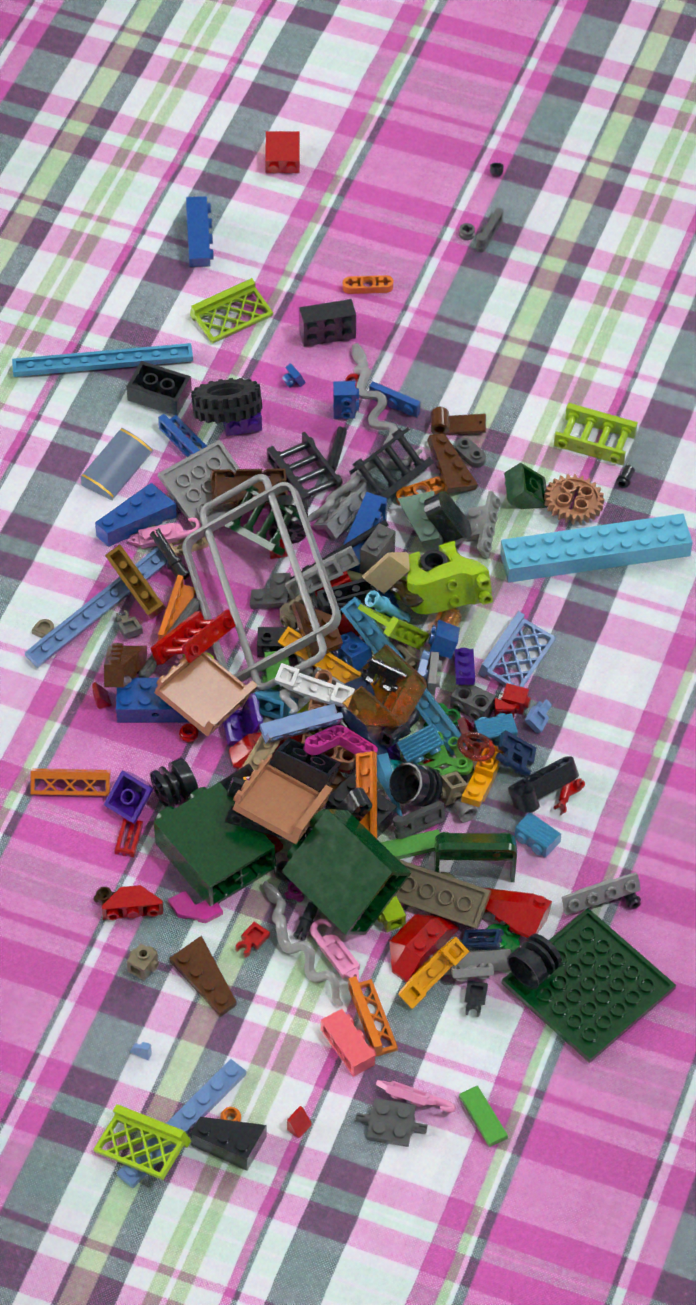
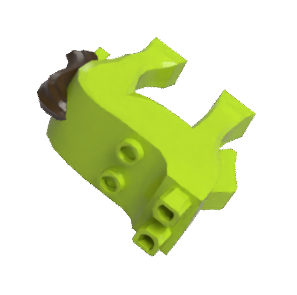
M455 541L439 545V551L446 555L447 563L439 565L428 572L421 569L420 551L409 554L410 570L407 572V581L406 576H403L390 588V592H393L397 600H400L405 606L411 607L418 614H432L467 604L476 605L482 603V605L493 602L489 570L482 563L461 556L456 550Z

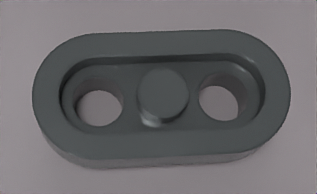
M468 438L457 440L455 450L464 461L474 468L482 467L485 464V452Z

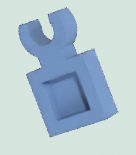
M423 650L416 670V675L421 682L427 679L430 670L427 669L431 652Z

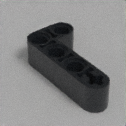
M572 756L563 757L509 786L508 792L513 806L524 813L538 810L540 808L538 799L579 777L574 758Z
M358 787L349 792L336 810H348L360 822L372 808V803L364 789ZM310 826L307 829L303 840H305L311 832L312 828Z

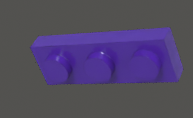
M465 647L455 649L456 685H475L474 649Z

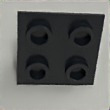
M377 658L369 660L363 666L364 669L360 674L363 680L371 684L373 682V685H376L381 676L378 687L381 688L383 685L382 689L390 693H395L398 689V685L395 684L400 683L407 677L401 669L397 667L391 668L385 665L384 661Z

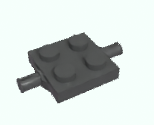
M375 1098L373 1109L369 1115L358 1112L356 1114V1122L368 1123L367 1140L409 1147L410 1138L414 1131L427 1133L428 1124L415 1123L416 1105Z

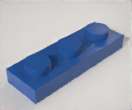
M374 381L369 385V391H380L386 396L387 406L397 409L416 418L420 414L421 401Z

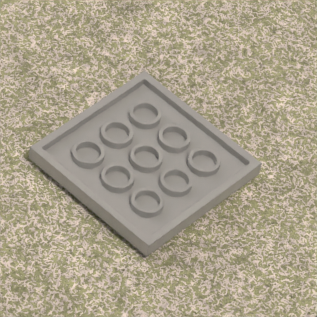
M218 440L158 473V478L187 520L188 518H197L201 522L200 511L206 503L212 500L211 471L231 469L233 472H236L240 468L222 442ZM212 508L207 514L209 522L230 510H213ZM189 522L193 528L196 527L195 522Z

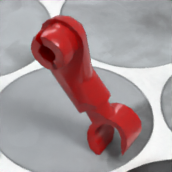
M578 778L561 788L559 803L553 807L555 810L557 808L561 809L560 815L567 812L566 803H568L569 797L584 788V780Z

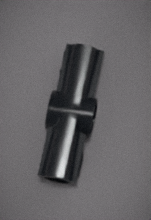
M409 706L400 714L390 718L387 721L388 726L380 732L379 743L388 748L393 746L399 739L411 733L410 728L419 720L420 712L418 709Z

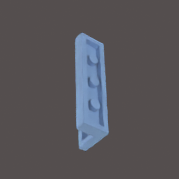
M330 704L262 723L259 727L265 744L339 724L343 719L342 712L337 713L335 704Z

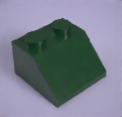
M521 462L504 473L507 500L511 505L519 509L548 507L545 506L544 500L546 490L544 476Z

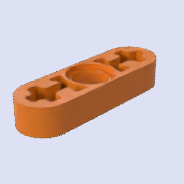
M388 275L348 276L343 279L342 289L347 294L389 293L393 290L394 280ZM369 282L373 285L370 287H366L363 284Z
M433 477L403 487L396 492V502L400 505L397 498L419 494L416 492L418 489H424L426 492L431 490L435 494L444 491L445 485L441 482L440 477Z

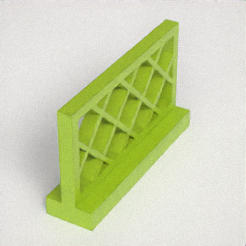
M253 278L191 305V318L193 321H197L212 344L273 316L272 310L255 287L256 283ZM253 293L257 298L256 302L246 300L247 296ZM239 302L243 304L241 309L231 307L232 303ZM244 305L255 306L253 312L243 310ZM257 307L265 309L267 313L258 314L255 312ZM224 309L227 310L226 316L216 314V311ZM229 311L239 313L238 319L228 317ZM242 314L251 316V320L247 322L240 320ZM209 316L212 317L211 322L208 323L202 321L201 317ZM214 318L224 320L223 326L213 324ZM226 321L236 323V327L232 329L225 327ZM213 328L221 330V333L213 337L210 331Z
M362 604L357 608L386 626L384 634L420 650V647L424 646L429 637V633L394 616L391 618Z
M116 1104L113 1109L115 1115L93 1149L94 1152L164 1180L182 1148H188L191 1139L184 1130ZM118 1122L124 1124L125 1130L114 1133V1128ZM137 1130L141 1131V1137L131 1140L130 1133ZM126 1135L128 1142L117 1146L116 1139ZM158 1138V1144L148 1147V1139ZM113 1140V1148L108 1150L102 1149L105 1143ZM143 1142L145 1149L134 1153L133 1145ZM170 1144L176 1145L172 1152L165 1154V1146ZM129 1147L131 1154L121 1157L119 1151ZM161 1149L162 1156L151 1160L150 1152ZM146 1154L148 1161L138 1164L136 1158ZM164 1161L162 1170L160 1172L155 1171L153 1165Z

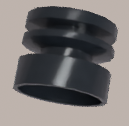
M283 495L276 498L277 502L287 508L289 504L297 509L292 495ZM301 498L308 517V504ZM280 509V510H281V513H282V516L284 517L285 514H286V511ZM293 516L287 526L292 544L299 543L306 537L301 519ZM274 519L269 528L271 538H273L278 529L276 519Z
M181 757L169 762L168 770L161 766L158 770L155 769L150 772L154 792L165 808L179 804L181 802L180 795L183 799L188 800L191 793L198 789V784L191 768Z
M402 763L392 772L389 789L395 801L401 804L425 807L439 799L442 792V779L439 772L430 766Z
M531 934L521 944V947H518L507 957V964L519 982L531 989H537L548 978V975H551L562 965V958L556 947L548 939L539 934Z

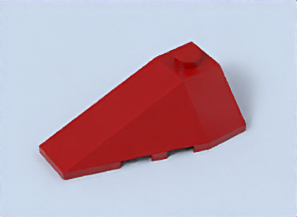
M485 888L491 891V895L484 912H491L496 916L495 920L498 922L504 921L514 933L528 938L531 934H538L546 923L552 905L551 900L534 893Z

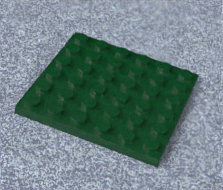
M589 908L584 910L549 940L560 953L562 965L551 975H548V978L537 989H531L519 982L512 972L504 977L501 983L589 1063L676 989L674 982Z

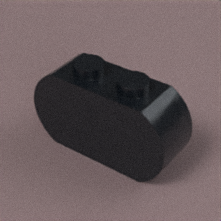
M442 491L424 501V510L427 518L446 543L455 541V545L471 538L472 529L468 519L447 492Z

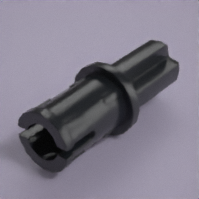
M308 902L303 915L299 917L300 922L293 934L298 939L302 932L300 941L306 940L310 926L314 923L313 920L319 909L313 902Z

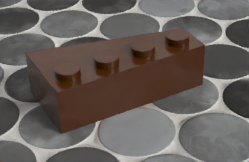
M112 643V646H108L104 662V687H125L131 682L132 678L135 679L147 662V646H123V643Z

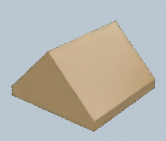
M407 552L385 554L362 576L363 579L382 593H385L410 570L409 554Z

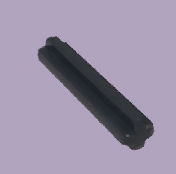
M339 426L337 428L328 463L334 472L337 470L346 438V427Z

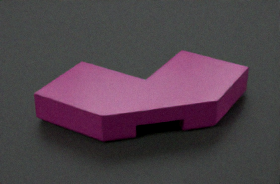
M186 891L168 899V904L178 918H190L201 923H208L223 915V910L218 903L209 906L206 901L195 905Z

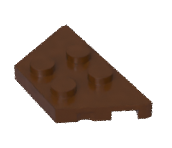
M293 602L292 610L301 636L304 637L313 632V628L305 605ZM314 609L320 627L330 621L332 615ZM338 627L333 632L324 636L327 646L326 654L341 648L343 642ZM317 641L305 647L309 658L319 652Z

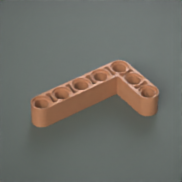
M322 669L316 673V679H325L328 683L332 684L331 672ZM310 699L308 711L327 706L328 704ZM323 728L311 732L319 733L323 731ZM308 733L303 734L302 744H305L306 738L310 737ZM340 745L323 752V754L331 753L333 755L331 758L342 762L339 768L341 770H352L356 766V755ZM349 756L352 760L346 761L343 758Z

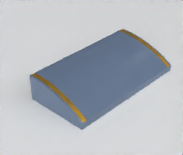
M121 428L81 475V485L113 500L150 456L153 449L133 433Z

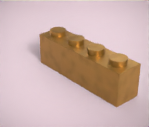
M118 545L105 555L150 619H153L167 609L121 545Z

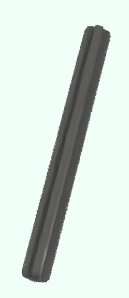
M192 598L167 634L199 609L201 603L199 599ZM153 654L139 671V678H149L158 666Z

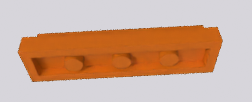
M182 575L177 576L158 633V641L167 634L190 600L196 596L194 587L184 585Z
M32 768L30 794L108 796L110 793L111 770ZM35 779H44L48 786L44 790H35ZM57 779H63L68 786L64 790H58L53 783ZM77 780H83L88 786L83 791H79L72 784ZM97 780H106V791H97L92 785Z
M356 976L348 978L350 995L369 1045L376 1052L375 1057L398 1051V1046L372 979L358 982ZM362 988H370L371 993L368 997L363 995ZM369 1003L377 1006L375 1014L370 1013L367 1006ZM375 1020L383 1023L384 1027L381 1032L376 1029ZM381 1038L389 1040L391 1046L382 1048Z

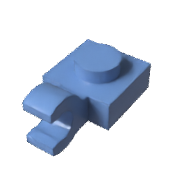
M545 699L544 703L538 701L535 706H532L524 720L535 733L542 732L549 720L546 713L552 704L547 699Z

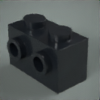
M258 627L257 657L265 658L264 652H275L284 648L278 644V640L287 628ZM291 654L288 658H296V655Z

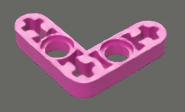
M333 725L306 738L304 744V751L311 755H318L337 745L342 746L355 755L370 751L377 753L378 751L374 744L342 725Z

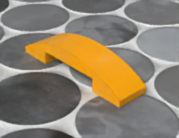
M454 937L420 967L403 986L398 995L413 1009L427 995L426 992L470 951L457 937Z

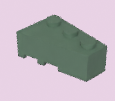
M434 491L397 498L426 552L439 550V545L444 544L443 537L427 518L424 510V501L435 495Z

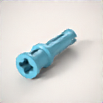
M375 590L370 591L366 595L365 604L368 607H374L379 613H386L391 617L394 616L400 620L410 622V614L391 604L387 597L380 596Z

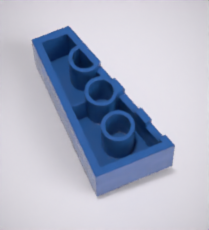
M207 196L186 197L189 267L210 266V260H214L213 249H210V244H213L212 233L209 234V229H212V218H208V213H211V203H207Z
M150 483L96 521V536L108 547L130 538V535L138 533L140 529L153 525L158 526L163 524L162 521L169 518L170 520L177 518L176 503L153 483Z
M366 492L350 532L344 540V544L384 519L387 521V498ZM368 539L353 547L359 562L360 549ZM360 564L348 570L360 573Z

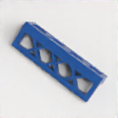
M165 414L158 417L159 429L186 457L200 451L197 446H200L202 449L207 447L177 415L170 419Z

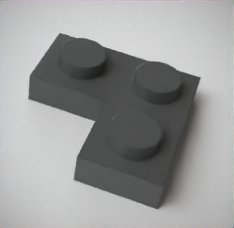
M272 573L269 589H252L250 598L251 609L281 608L285 603H289L290 595L285 587V583L290 581L291 573Z

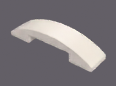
M281 663L274 680L279 685L299 695L322 703L349 707L355 691L354 688L337 682L336 685L299 673L300 669Z

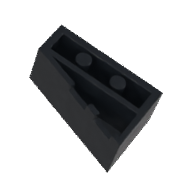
M364 579L332 587L341 616L343 614L341 608L354 597H357L363 605L367 606L365 604L366 595L370 591H377L373 585ZM325 589L317 591V606L319 610L332 615V609Z
M200 1117L190 1133L191 1146L248 1171L267 1137V1125Z

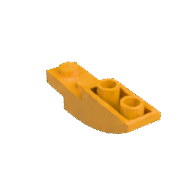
M487 744L475 766L474 773L462 794L461 802L479 808L482 802H485L501 765L495 757L497 753L504 755V752L499 750L497 746Z

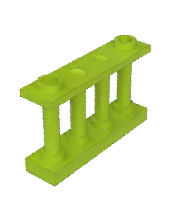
M568 402L565 420H568L563 433L555 432L554 446L614 464L624 465L626 451H623V447L627 437L635 439L638 422ZM575 422L586 425L581 438L570 436ZM593 427L603 430L598 443L588 441ZM610 432L620 435L615 448L605 446Z

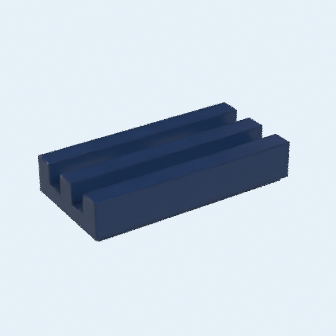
M502 929L465 930L461 943L469 951L500 950L501 946L499 943H502L501 936L504 935Z

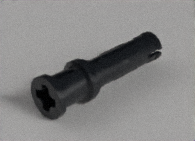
M160 528L155 529L156 534L152 531L150 537H152L168 562L167 568L172 570L176 579L178 575H182L183 580L187 579L190 576V572L182 564V558L176 556Z

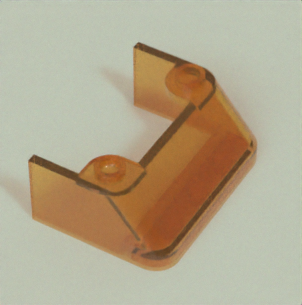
M386 644L369 658L367 662L377 658L384 661L385 665L391 668L397 667L401 669L407 677L400 683L395 684L398 685L397 691L390 693L382 689L387 695L381 703L361 686L345 699L342 704L367 726L402 727L414 711L427 687V683L423 676Z

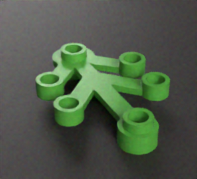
M438 732L442 741H444L442 733ZM451 737L448 740L451 750H454L456 758L449 757L445 746L442 745L440 746L441 751L439 753L431 755L429 752L423 756L433 760L432 762L426 764L416 763L436 769L441 776L456 771L460 775H467L473 768L472 759L464 756L458 737ZM446 764L450 765V767H447L443 770L438 768Z

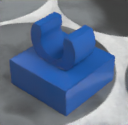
M291 363L285 367L288 373L282 379L289 388L295 382L300 387L306 383L302 375Z

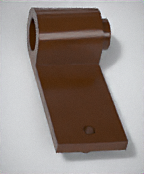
M436 407L431 411V432L433 434L445 433L446 435L486 433V413L450 416L446 408Z

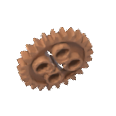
M567 474L566 478L560 475L559 480L554 478L553 483L549 482L548 487H546L544 495L545 506H548L547 511H552V516L558 515V520L564 518L565 523L571 520L572 525L575 524V521L582 525L583 520L589 523L590 519L595 520L596 516H600V511L603 510L605 499L603 498L604 493L600 492L601 487H596V482L590 483V478L583 480V475L580 478H577L576 474L573 477ZM576 489H579L578 495L576 496L574 501V506L572 510H569L574 498Z

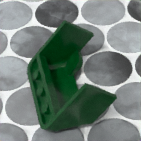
M441 832L435 837L434 871L439 873L440 860L510 861V880L515 882L517 862L515 837L508 832Z

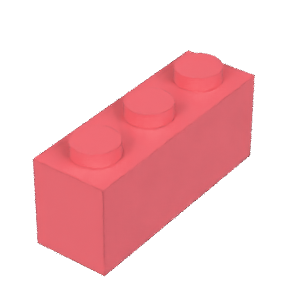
M340 1009L321 1019V1031L353 1077L375 1065L376 1052L371 1045L368 1046L365 1042L362 1031L356 1029L350 1014L346 1015L344 1010Z

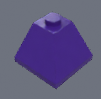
M122 770L104 806L135 824L153 791V787L134 773Z

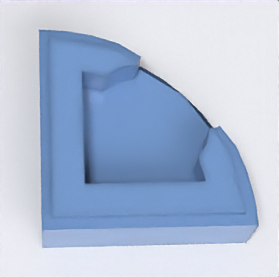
M146 1042L141 1044L135 1043L130 1053L149 1061L152 1055L151 1044Z

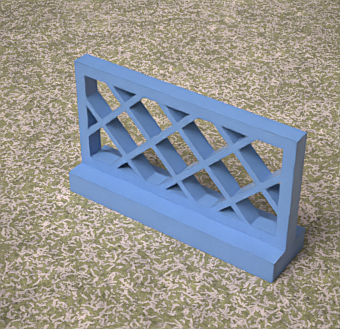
M518 611L482 663L478 674L484 678L488 675L505 686L507 683L515 685L511 682L510 678L519 677L521 681L519 686L524 687L554 643L556 637L524 619L525 614ZM523 626L531 629L532 634L523 635ZM544 637L549 642L548 644L540 645L538 638ZM534 638L536 645L527 647L525 639ZM521 640L523 647L514 649L512 642ZM538 650L539 657L531 658L529 651ZM525 652L527 659L518 660L516 653ZM512 654L514 661L505 662L504 655ZM528 663L530 670L522 672L519 664ZM516 665L518 672L509 674L507 666ZM503 667L505 674L498 675L493 670Z

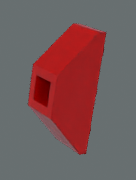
M141 885L120 887L102 905L103 920L134 919L140 916L155 917L163 914V900Z

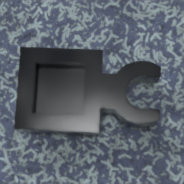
M468 980L464 1001L468 1003L465 1009L466 1015H469L471 1009L477 1011L476 1017L481 1015V1005H485L488 983Z

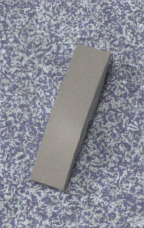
M352 546L323 560L329 581L343 575L344 571L360 564ZM317 565L302 572L308 593L324 587ZM295 577L285 583V587L292 600L301 595Z

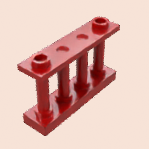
M229 609L223 611L215 619L204 620L201 611H197L150 649L157 665H163L171 657L178 654H184L187 662L191 663L236 625Z

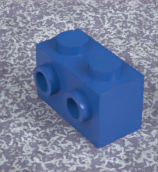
M333 381L334 419L355 418L356 411H359V400H356L359 399V388L355 387V381Z
M438 620L436 626L432 625L429 633L428 644H430V652H439V657L451 659L458 644L460 627Z
M352 631L341 635L343 642L341 648L332 651L334 656L358 671L363 669V666L369 660L373 659L371 648Z

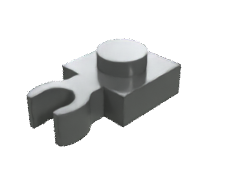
M124 610L125 616H119L116 613L118 629L125 639L143 634V628L136 617L129 618V613Z

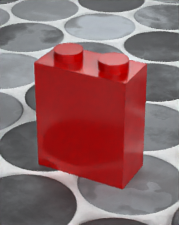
M266 131L265 173H300V131Z

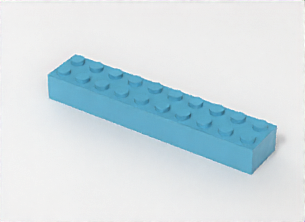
M684 513L502 539L500 555L507 581L510 583L691 556L693 542Z

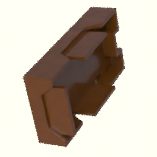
M231 469L212 470L210 474L212 500L258 474L268 476L272 487L278 483L286 482V470L237 469L236 472H233ZM263 482L253 485L259 489L258 493L266 491ZM244 490L214 507L213 510L236 508L241 504L247 491ZM288 491L280 493L276 496V498L279 496L288 495ZM267 502L263 509H270V503Z

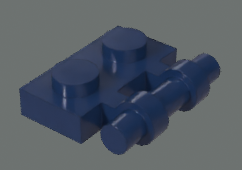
M506 730L503 731L500 735L498 749L504 752V755L497 753L495 759L502 766L514 769L515 773L523 774L526 777L529 776L531 770L526 768V766L534 764L537 748ZM512 757L517 759L518 763L512 760Z

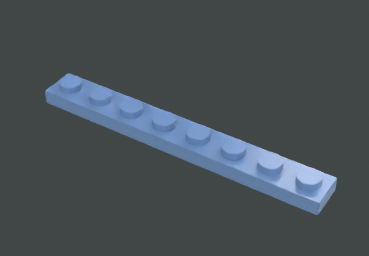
M230 1059L166 1124L184 1130L188 1134L194 1128L198 1119L205 1117L247 1075L246 1070ZM156 1137L151 1138L147 1142L148 1147L159 1143ZM170 1144L165 1146V1154L169 1153L176 1145ZM161 1149L150 1152L151 1160L162 1156ZM147 1155L137 1157V1163L141 1164L148 1161ZM124 1165L117 1172V1176L131 1188H134L147 1175L127 1165Z

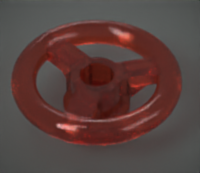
M467 732L458 738L457 746L459 751L472 761H487L495 754L493 742L481 733ZM469 738H477L484 742L479 743L476 741H472ZM463 743L466 744L467 750L464 748ZM489 748V753L481 756L483 749Z

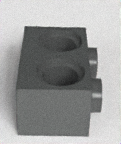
M458 685L451 694L450 707L470 716L473 720H477L480 717L488 718L494 709L496 695L475 685Z

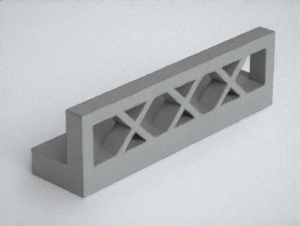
M360 478V482L355 488L335 501L334 506L313 525L315 530L325 529L331 539L338 538L355 519L366 492L375 494L365 478Z

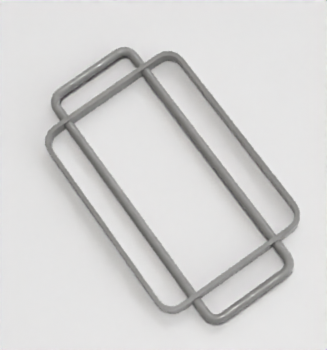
M264 474L255 475L206 503L200 511L202 527L189 534L184 540L182 547L197 598L201 602L200 607L204 620L212 619L191 554L194 543L206 536L248 668L234 674V676L241 682L251 677L257 684L256 688L265 691L278 685V683L274 681L275 678L262 683L258 674L262 670L315 641L318 643L319 652L294 668L300 669V673L324 658L327 651L324 636L333 632L338 627L341 613L299 492L288 482H281L272 487L268 476ZM263 482L266 491L209 522L207 517L209 510L254 484ZM287 490H291L332 609L330 621L322 627L319 625L276 499L277 495ZM269 500L313 632L255 663L212 532ZM218 640L213 644L217 661L228 670Z

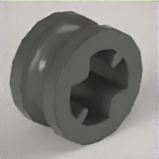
M470 223L462 224L459 229L460 238L463 240L474 238L475 227Z

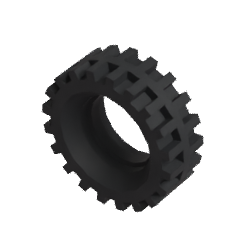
M218 379L215 382L209 381L208 384H201L200 387H195L191 391L193 414L195 419H199L200 422H215V424L220 422L230 423V421L238 422L241 421L240 419H249L250 416H256L263 409L260 384L251 379Z

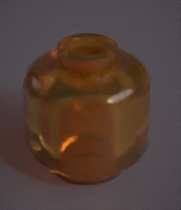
M453 608L438 612L434 624L436 625L438 620L459 627L462 620L460 610Z

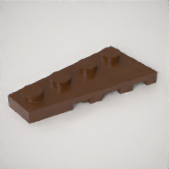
M446 434L429 435L427 441L432 456L436 458L435 465L440 470V479L445 485L444 491L454 493L476 490L478 486L476 480Z
M202 935L169 958L170 963L220 1017L237 1006V1001Z

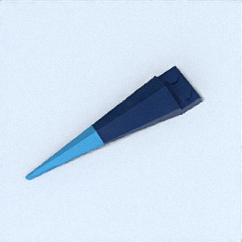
M359 677L343 684L354 688L355 691L349 707L338 706V708L342 712L351 731L378 748L377 777L390 801L397 806L398 815L403 816L400 803L395 801L389 789L392 769L387 748L381 745L378 740L383 729L376 696L371 683L363 680V677Z

